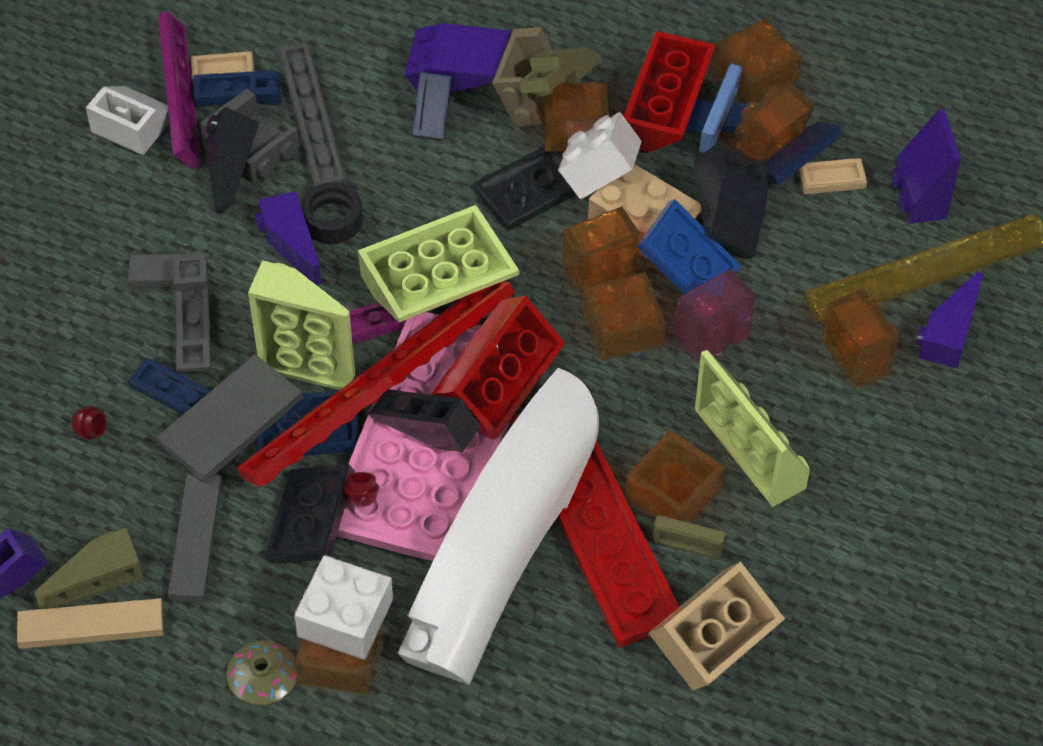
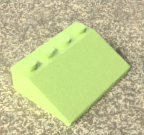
M477 205L358 250L362 279L374 299L398 322L519 275V269Z
M262 260L248 291L258 357L284 377L341 390L356 378L350 312L295 268L288 267L282 263H271Z
M708 350L701 352L695 402L696 412L772 507L805 490L810 472L806 460L802 456L795 454L789 446L788 439L784 433L777 431L770 423L766 411L762 407H757L752 401L747 388L742 383H738Z

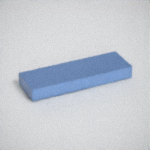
M734 64L729 66L702 130L699 152H706L717 142L740 86L741 66Z

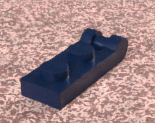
M274 70L194 75L195 106L225 105L246 89L256 96V103L264 102L267 105H278L282 100V93L279 89L281 86V75Z

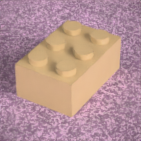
M634 164L633 170L598 189L589 198L588 223L645 258L647 257L637 248V245L669 201L676 199L702 227L703 216L699 202Z
M740 561L724 569L648 634L693 691L709 685L785 618Z

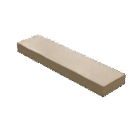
M161 598L18 611L17 644L19 649L163 636V604Z

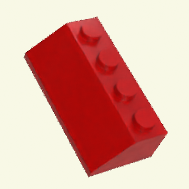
M659 31L655 32L623 115L642 141L639 150L653 152L683 139L712 59L715 44Z
M526 295L501 300L430 395L463 399L480 426L477 432L492 440L497 439L565 345V341Z

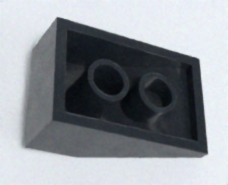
M721 140L693 160L705 235L743 257L752 259L755 256L769 192L767 170L765 165L759 160H754L742 153L738 148H734Z

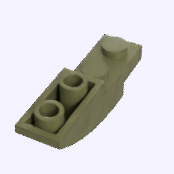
M583 47L542 51L530 58L532 71L519 81L521 93H534V96L540 97L551 94L558 84L562 83L563 86L576 85L583 76L591 73L592 69L602 61L601 54Z

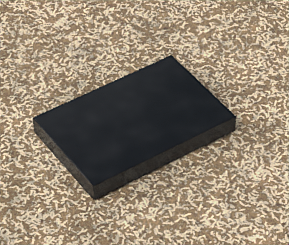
M552 143L473 183V191L507 231L577 195L558 170L563 156Z
M350 464L290 469L265 554V558L269 563L322 560L324 555L332 556L348 498L344 492V485L348 482V476L355 473Z

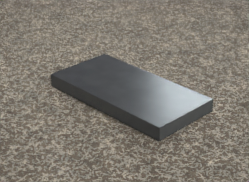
M254 354L156 437L157 444L205 483L302 400V391Z

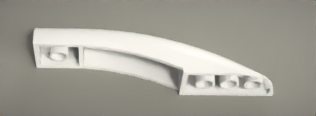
M557 368L511 426L469 492L446 534L408 614L412 623L398 652V655L406 663L467 685L470 684L514 587L562 509H567L597 440L599 430L598 409L588 388L573 374Z

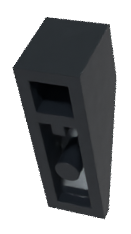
M224 107L217 115L212 114L205 128V131L209 133L205 147L215 211L220 214L233 204L259 126L258 121L228 107Z
M388 389L369 412L372 419L430 446L443 450L463 452L480 428L464 400L460 398Z

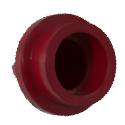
M86 406L83 409H79L72 416L71 426L73 431L82 439L92 440L99 438L105 432L107 425L104 412L99 411L94 406Z
M356 472L348 476V482L344 485V492L351 504L357 507H365L375 501L379 493V485L376 483L375 475L367 472Z

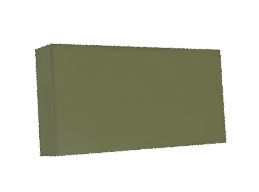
M657 515L654 524L653 542L654 544L718 560L721 559L726 532Z

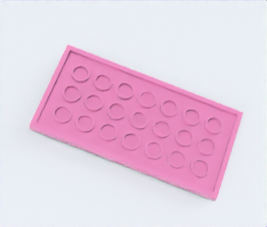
M424 312L407 319L396 347L439 315ZM481 325L467 329L456 338L453 344L442 348L431 357L427 364L417 367L406 376L402 383L392 386L390 389L430 395L481 328ZM375 402V403L372 404V407H371L370 411L372 410V408L374 407V405H375L377 402ZM368 414L349 464L355 470V473L367 472L375 475L376 483L379 485V493L375 501L365 507H357L351 504L347 498L337 537L433 562L469 492L494 451L505 437L511 419L497 439L492 440L476 432L465 450L457 452L437 449L372 419Z

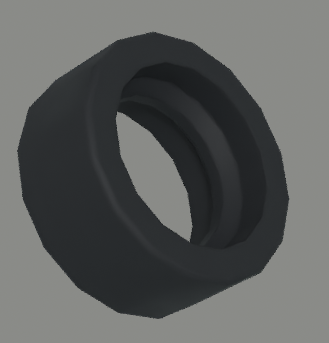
M336 182L323 183L310 189L302 199L301 208L310 236L318 242L324 244L346 242L354 237L362 226V203L359 194L352 187ZM327 204H341L351 210L348 217L334 223L322 222L313 216V213L318 208Z

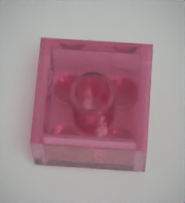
M732 269L727 270L677 299L674 338L697 364L700 362L701 352L708 350L714 357L718 356L727 346L733 343L739 344L749 336L755 294Z

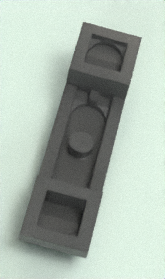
M206 254L173 256L177 331L176 370L177 373L211 370V324Z

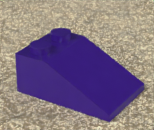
M448 23L416 29L404 75L417 92L420 72L453 76L451 92L490 84L494 80L512 32L510 30Z
M944 109L938 110L901 151L897 158L896 168L891 171L893 187H898L900 192L901 212H906L910 224L944 220L948 216L961 157Z

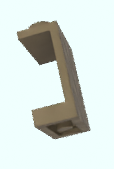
M542 27L513 29L492 82L511 120L516 126L543 125L544 118L532 97L533 93L522 94L519 81L532 71L530 58L542 51L552 49Z

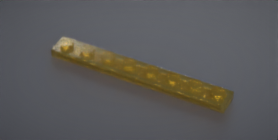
M1035 213L805 291L804 300L818 324L1041 248L1043 247V223Z

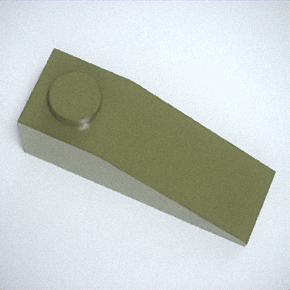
M127 528L118 531H108L101 537L92 539L35 590L34 594L39 609L64 607L144 579Z

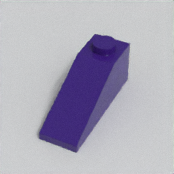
M296 191L259 199L260 213L255 214L259 233L265 232L268 243L315 285L322 284L320 264Z
M975 273L930 314L927 327L920 325L915 343L921 346L919 359L958 369L984 273Z
M7 528L0 534V598L22 587L48 564L33 537L11 528Z

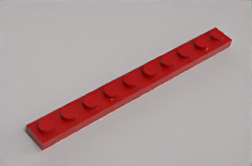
M502 281L461 298L237 467L242 479L258 487L272 482L279 472L290 464L298 462L303 457V454L316 444L326 441L329 434L341 425L352 421L355 415L367 405L377 402L381 395L392 386L402 383L406 376L417 367L427 364L434 354L442 348L453 344L456 338L467 329L478 325L480 319L494 310L501 300L508 299L515 294L510 282Z

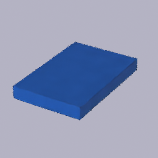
M676 199L667 203L637 245V248L704 314L711 311L741 267L719 243L706 237L705 229Z

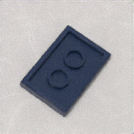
M338 391L302 393V400L256 438L257 452ZM356 414L355 418L349 423L341 425L329 434L326 441L316 444L304 453L303 456L353 452L359 439L358 415Z

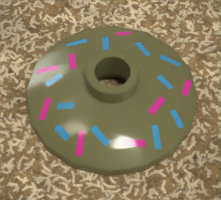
M260 640L246 644L235 652L228 663L226 677L229 689L239 700L249 705L266 706L277 703L290 694L297 683L299 669L295 656L287 647L275 641ZM257 665H267L265 670L259 671L255 669Z

